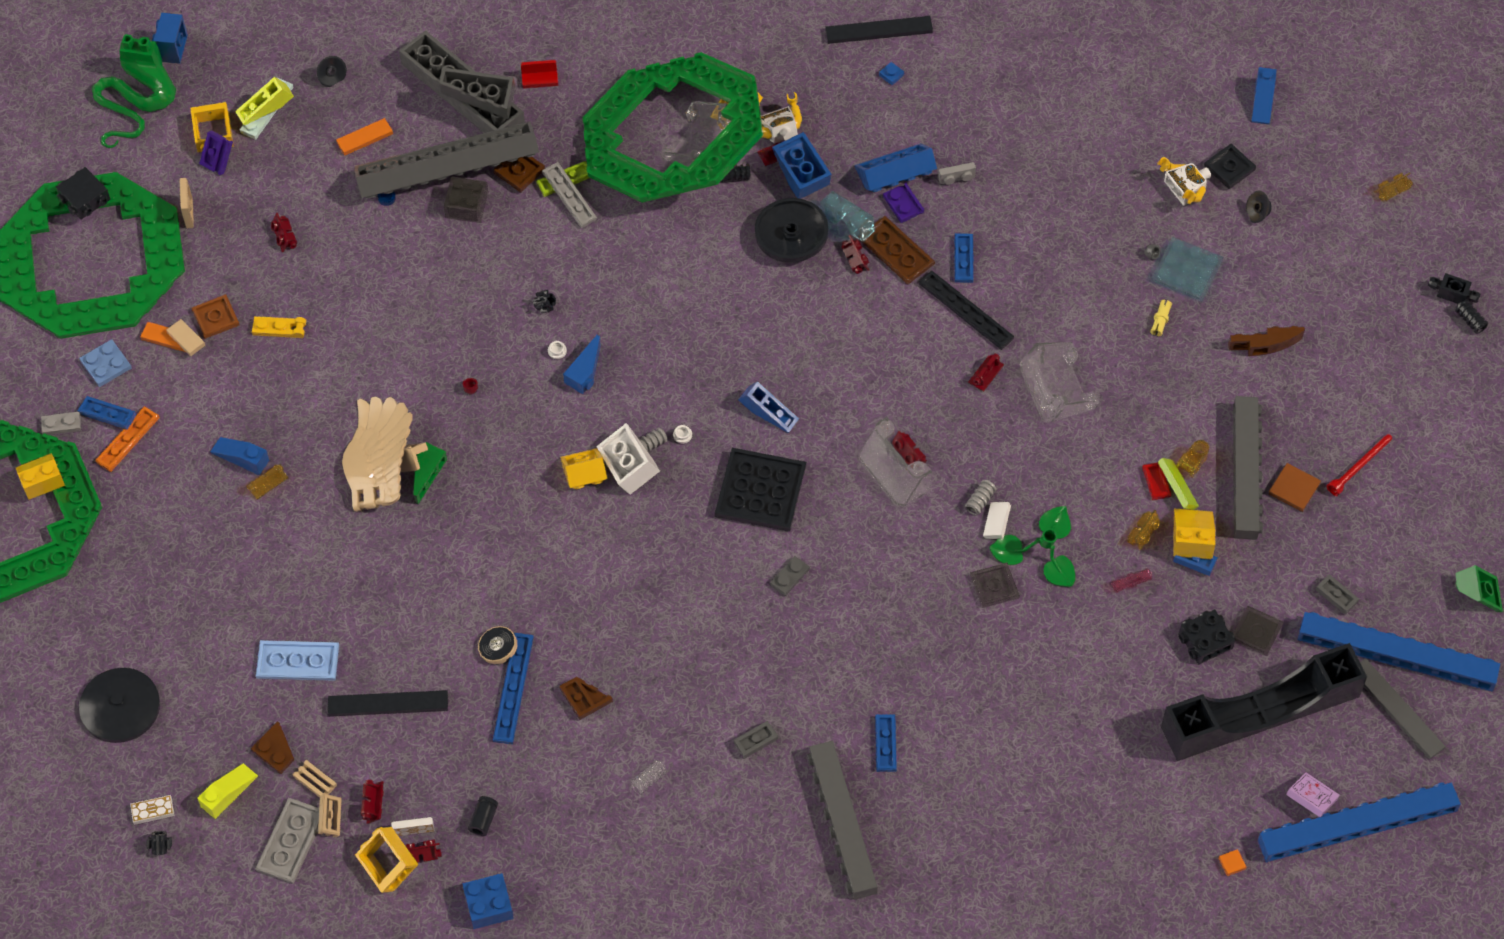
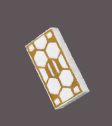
M171 795L130 804L134 825L175 816Z
M431 817L391 823L398 836L434 832V823Z

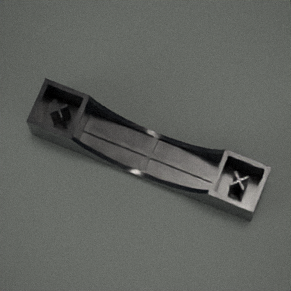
M1348 643L1313 655L1304 665L1288 676L1254 692L1224 699L1209 698L1201 694L1167 706L1161 729L1176 760L1180 761L1359 698L1367 675L1351 644Z

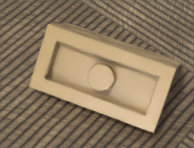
M426 443L409 444L404 447V454L401 458L402 463L399 466L401 468L400 472L417 471L420 469L416 454L428 450Z

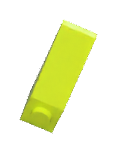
M273 77L235 112L243 125H247L280 109L294 95L286 83Z
M244 763L212 783L197 798L201 808L216 819L258 775Z

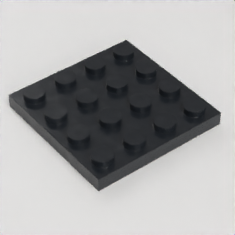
M732 448L715 510V517L790 531L807 462Z

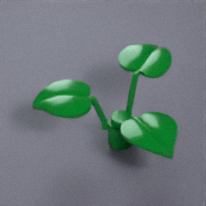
M1066 506L1053 508L1041 516L1039 529L1043 533L1040 538H1037L1027 547L1021 549L1022 542L1014 535H1004L1003 539L998 538L990 546L992 555L999 562L1005 565H1017L1023 560L1022 552H1026L1039 543L1041 547L1050 549L1051 561L1045 564L1043 571L1047 581L1057 586L1072 587L1074 585L1075 569L1070 559L1064 555L1054 559V543L1057 539L1066 537L1071 530V522Z

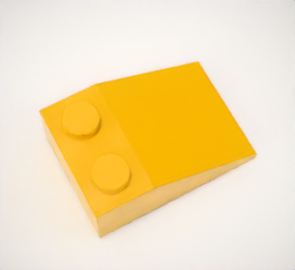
M1174 508L1173 556L1213 559L1215 549L1213 511Z

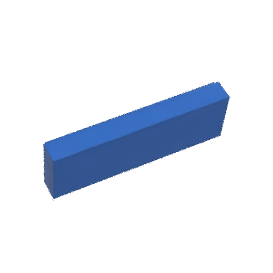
M955 233V283H973V234Z
M86 396L77 410L83 416L127 430L137 415L133 410Z
M875 714L876 772H897L895 714Z

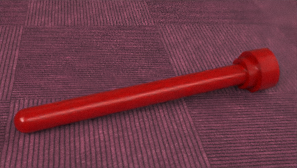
M1390 434L1385 435L1342 477L1329 482L1326 486L1327 490L1334 496H1338L1343 492L1344 484L1392 440V436Z

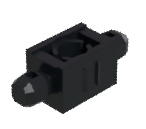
M1445 273L1443 280H1439L1440 278L1430 277L1428 286L1434 290H1439L1437 294L1439 298L1457 304L1466 299L1477 303L1481 294L1479 292L1469 290L1472 284L1470 281Z

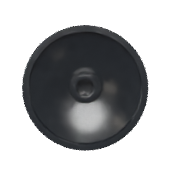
M800 198L780 199L766 206L758 215L755 223L756 242L759 248L772 259L787 263L801 262L815 256L826 244L828 221L823 211L810 201Z
M114 668L97 675L85 687L79 702V713L85 728L96 738L111 743L127 742L143 735L154 724L160 710V696L154 682L146 674L132 668Z

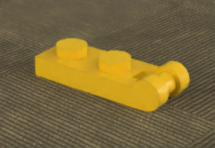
M254 316L252 335L303 338L305 333L303 327L306 326V319L303 317L293 319Z

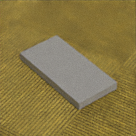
M288 798L255 870L294 884L318 832L319 808Z

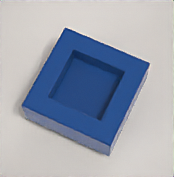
M892 62L879 72V76L891 85L904 75V71Z

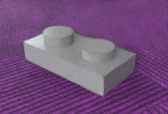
M972 162L939 169V183L950 185L955 181H969L975 178V164Z
M80 412L41 416L42 434L52 435L81 431Z

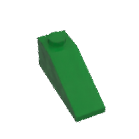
M427 442L425 443L428 450L416 454L420 469L415 471L413 495L416 504L420 503L447 461L446 451Z

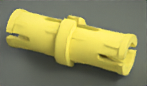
M1161 300L1158 312L1154 315L1155 321L1150 331L1153 335L1157 331V336H1162L1165 323H1168V314L1172 303L1168 300L1166 306L1164 305L1166 300Z

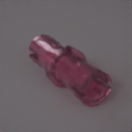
M1149 568L1134 574L1132 572L1128 573L1126 577L1111 582L1113 590L1117 593L1129 587L1135 588L1137 584L1152 580V574Z

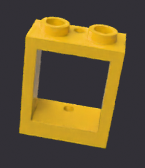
M226 102L190 108L195 144L198 152L203 151L206 140L200 139L198 124L200 122L225 119L227 135L223 137L228 141H233Z
M379 827L373 831V836L360 846V850L355 856L381 893L393 892L418 866V863L392 827ZM385 841L400 861L388 875L373 855Z

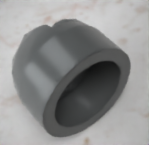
M1155 244L1146 246L1147 249L1144 250L1145 256L1150 259H1157L1160 255V247Z

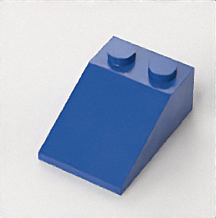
M804 132L772 147L784 176L797 198L801 199L830 185L832 174Z

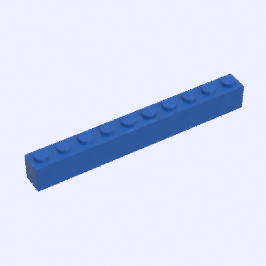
M1315 612L1304 613L1297 639L1329 649L1350 643L1356 656L1493 692L1496 686L1501 664L1492 659L1476 657L1470 653L1464 654L1456 652L1451 648L1437 647L1432 643L1418 642L1413 638L1399 637L1394 633L1380 632L1375 628L1361 627L1356 623H1346L1333 617H1323Z
M1442 782L1429 789L1419 788L1414 793H1400L1395 798H1381L1376 803H1363L1353 809L1344 808L1335 814L1325 813L1319 818H1306L1301 820L1300 823L1293 825L1292 823H1287L1274 830L1268 828L1260 833L1258 843L1265 861L1270 862L1457 812L1461 803L1452 782L1447 784Z

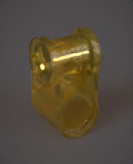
M1204 440L1195 441L1188 451L1181 456L1176 467L1178 469L1182 468L1193 478L1208 458L1209 444Z

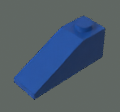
M1258 68L1252 112L1253 123L1270 124L1277 69Z
M599 335L594 337L563 374L564 383L581 394L586 389L590 390L594 384L601 347Z
M758 381L748 386L738 399L752 413L787 433L790 432L799 420L796 415Z
M220 437L210 453L259 476L269 462L267 450L250 442Z

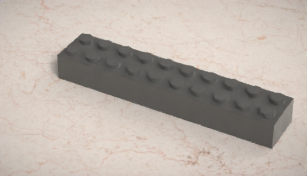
M531 121L357 165L354 168L361 198H373L379 193L389 194L395 189H408L414 184L424 185L429 183L430 180L446 179L449 175L454 174L458 176L464 174L465 171L481 170L484 166H497L500 162L504 161L513 162L518 160L519 157H532L539 153Z

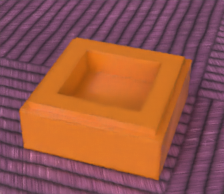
M1238 849L1223 854L1218 858L1227 876L1246 870V865Z

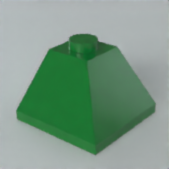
M1476 565L1455 573L1458 591L1497 612H1503L1498 579L1495 575Z

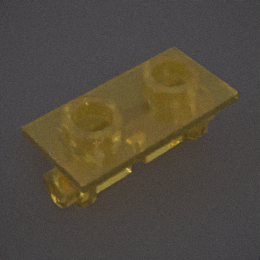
M1400 173L1392 177L1394 181L1389 183L1386 180L1378 184L1379 188L1374 193L1379 191L1380 200L1387 201L1397 195L1395 188L1399 194L1411 189L1413 182L1407 178L1411 173L1406 175Z
M275 464L273 468L254 481H251L246 487L258 500L287 480L288 476L283 472L284 469L281 464Z
M1156 510L1152 513L1150 511L1143 513L1137 522V526L1141 527V529L1134 527L1127 536V542L1131 545L1136 543L1139 550L1149 542L1150 536L1160 525Z

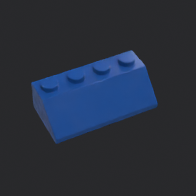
M921 143L854 165L865 189L871 192L880 191L882 187L887 185L889 187L896 186L902 180H913L915 176L920 174L922 176L932 173V170L937 169L932 148Z

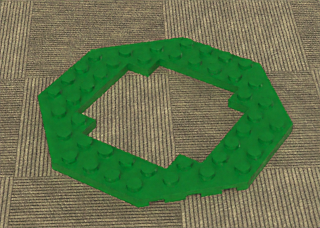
M702 52L686 59L684 56L671 59L670 63L662 65L659 62L646 65L645 69L636 71L634 68L628 70L583 116L586 169L589 178L641 203L718 185L763 136L755 76ZM682 81L729 102L721 111L722 117L731 120V122L689 167L674 161L662 173L615 151L623 142V138L613 131L655 87L670 92Z
M118 172L94 176L107 188L111 199L99 208L120 205L123 220L141 217L147 274L129 277L131 293L57 304L55 289L37 292L31 235L50 232L49 216L70 213L67 208L68 206L65 203L61 204L56 196L58 195L56 186L62 181L44 183L0 230V302L10 306L24 317L31 319L45 330H49L60 339L135 327L140 322V319L153 308L157 300L172 287L175 280L185 272L177 208Z
M0 420V460L16 454L20 464L23 465L52 453L65 486L53 490L64 519L46 526L52 542L0 562V603L66 577L102 509L101 502L75 443L58 440L57 437L45 433L40 434L20 425L18 427L4 420Z

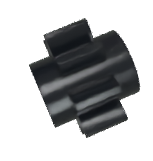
M548 290L535 293L537 297L534 298L533 305L537 310H541V314L554 310L553 306L556 304L554 294L549 293Z
M165 831L152 832L151 837L146 839L147 849H152L153 855L167 854V849L170 850L172 847V837H167V832Z

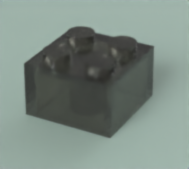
M451 177L444 203L445 218L481 223L489 194L487 182Z

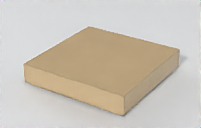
M180 178L182 215L186 228H193L192 194L188 180Z

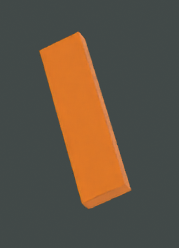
M144 406L137 413L128 430L123 429L95 462L109 472H112L160 418L159 415Z

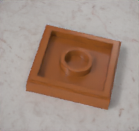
M226 294L191 308L205 339L240 326Z
M1287 463L1270 489L1269 495L1303 512L1319 487L1321 480Z

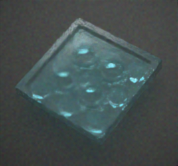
M1172 237L1151 278V282L1203 302L1224 257Z

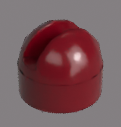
M467 378L463 381L465 393L472 395L477 392L478 382L476 379Z

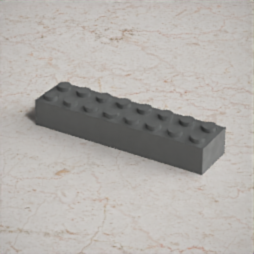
M426 30L399 51L403 66L483 133L525 123L524 112L513 102L509 119L441 94L439 80L442 67L475 71Z

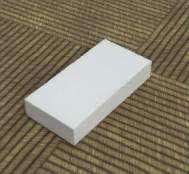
M991 502L983 534L985 539L1004 538L1011 508L1009 502Z

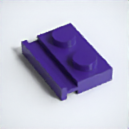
M212 130L207 132L199 164L213 172H218L219 175L224 174L233 141L226 140L225 137Z
M907 183L904 186H898L883 193L884 199L901 223L924 213V208Z

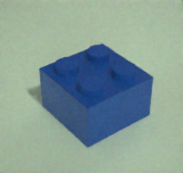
M161 12L160 19H157L156 34H153L152 41H155L158 45L162 62L180 64L188 37L183 15Z
M503 873L462 883L473 929L514 919Z

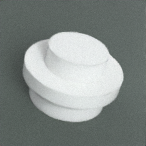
M554 341L548 347V354L553 359H561L567 353L566 346L560 341Z
M680 425L674 430L673 438L678 443H687L692 438V431L689 427Z

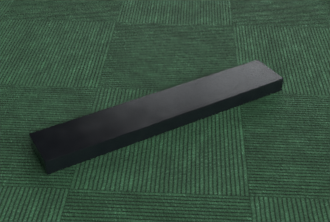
M922 16L825 26L827 43L833 44L933 33L931 17Z
M932 270L919 281V285L1000 350L1005 348L1014 339L1010 332Z
M448 690L328 696V717L448 711Z

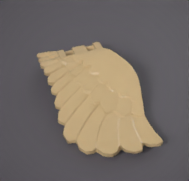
M372 397L370 404L363 399L357 400L358 428L352 441L348 444L342 460L344 473L352 490V506L356 512L362 511L363 508L368 510L378 508L380 505H392L401 496L399 493L401 488V476L399 475L401 468L399 466L402 463L401 458L407 443L406 438L411 431L409 426L412 422L411 412L408 413L404 403L397 404L392 397L387 398L384 404L378 397ZM376 490H380V498H378ZM360 494L364 495V501H362Z

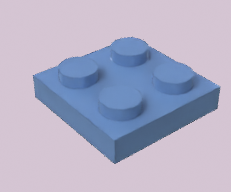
M112 339L79 358L99 387L132 369L130 363Z

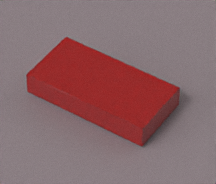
M1158 462L1143 465L1142 468L1152 500L1171 497L1172 494L1167 478Z

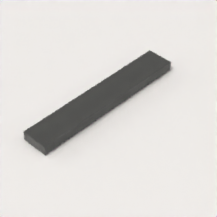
M1366 658L1360 663L1367 675L1364 688L1429 760L1443 751L1446 746L1371 663Z

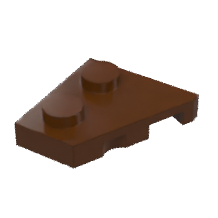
M575 677L560 685L561 692L579 720L613 702V698L610 695L598 691V688L586 684L579 677Z
M278 721L251 748L253 753L279 774H282L294 761Z

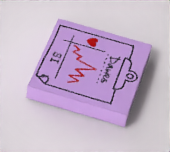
M1305 773L1286 794L1319 817L1340 796L1308 773Z

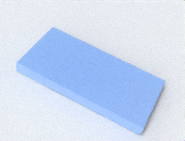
M260 640L256 678L336 681L339 643Z

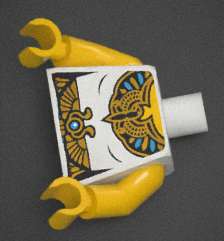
M794 92V99H790L787 94V103L791 107L788 106L761 116L762 138L778 143L798 135L797 129L800 128L802 116L799 105H796L798 101L796 92Z
M1162 157L1157 162V165L1161 166L1160 170L1162 172L1166 171L1164 182L1183 206L1202 200L1206 192V179L1211 177L1208 168H1203L1199 171L1192 163L1187 165L1173 164L1165 157Z

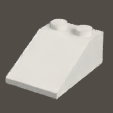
M627 423L597 446L618 485L630 495L660 472L653 458Z

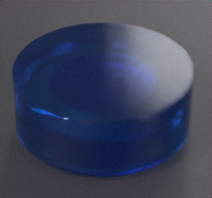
M395 192L377 194L378 202L384 206L392 205L396 200Z

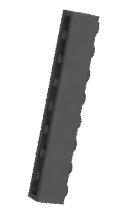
M1235 396L1233 403L1235 539L1257 540L1259 533H1262L1263 522H1259L1263 506L1259 505V499H1262V488H1259V483L1262 482V471H1259V466L1262 465V454H1259V449L1262 447V438H1259V433L1262 430V421H1259L1258 416H1261L1262 405H1258V397Z
M829 741L809 746V754L806 755L809 766L814 768V772H812L813 781L820 788V790H817L818 798L825 805V808H823L825 820L830 821L831 826L828 827L831 839L835 838L837 844L834 845L836 857H840L842 861L839 866L842 876L846 875L848 881L845 882L847 893L852 894L853 900L877 894L878 886L834 743Z

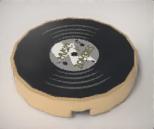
M502 626L487 630L481 636L478 643V651L481 657L490 664L506 662V659L512 657L517 649V639L514 633L507 627Z

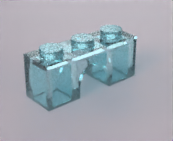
M831 191L820 201L821 210L826 218L834 224L843 220L849 228V233L859 240L864 241L875 231L872 215L834 191Z

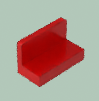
M556 60L521 62L523 89L558 86Z

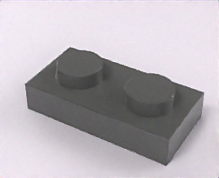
M794 556L770 582V586L786 596L810 570V566Z
M1330 574L1316 587L1318 593L1345 615L1359 601L1357 596Z
M766 721L734 739V745L745 759L778 740V735L770 723Z

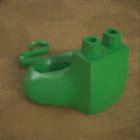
M125 34L121 41L119 53L121 66L126 74L149 87L153 91L152 95L149 97L142 96L123 80L114 76L100 78L92 87L93 99L98 104L131 117L139 123V128L133 132H106L101 137V144L106 148H113L118 144V140L113 145L106 144L105 139L110 136L131 139L139 137L145 129V121L135 111L104 98L102 91L105 88L112 87L116 89L128 102L147 112L164 109L174 101L176 88L163 67L157 43L150 41L148 37L135 39L131 35Z

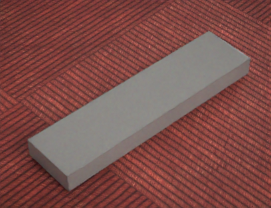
M558 162L542 170L545 178L581 228L597 220L596 215Z

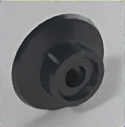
M337 56L324 58L317 67V78L326 87H331L344 80L347 73L345 62Z
M1260 190L1253 192L1246 203V211L1252 223L1263 221L1272 209L1268 196Z

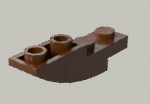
M1274 326L1267 328L1265 334L1230 335L1228 348L1229 351L1248 350V356L1275 353L1302 340L1305 327Z

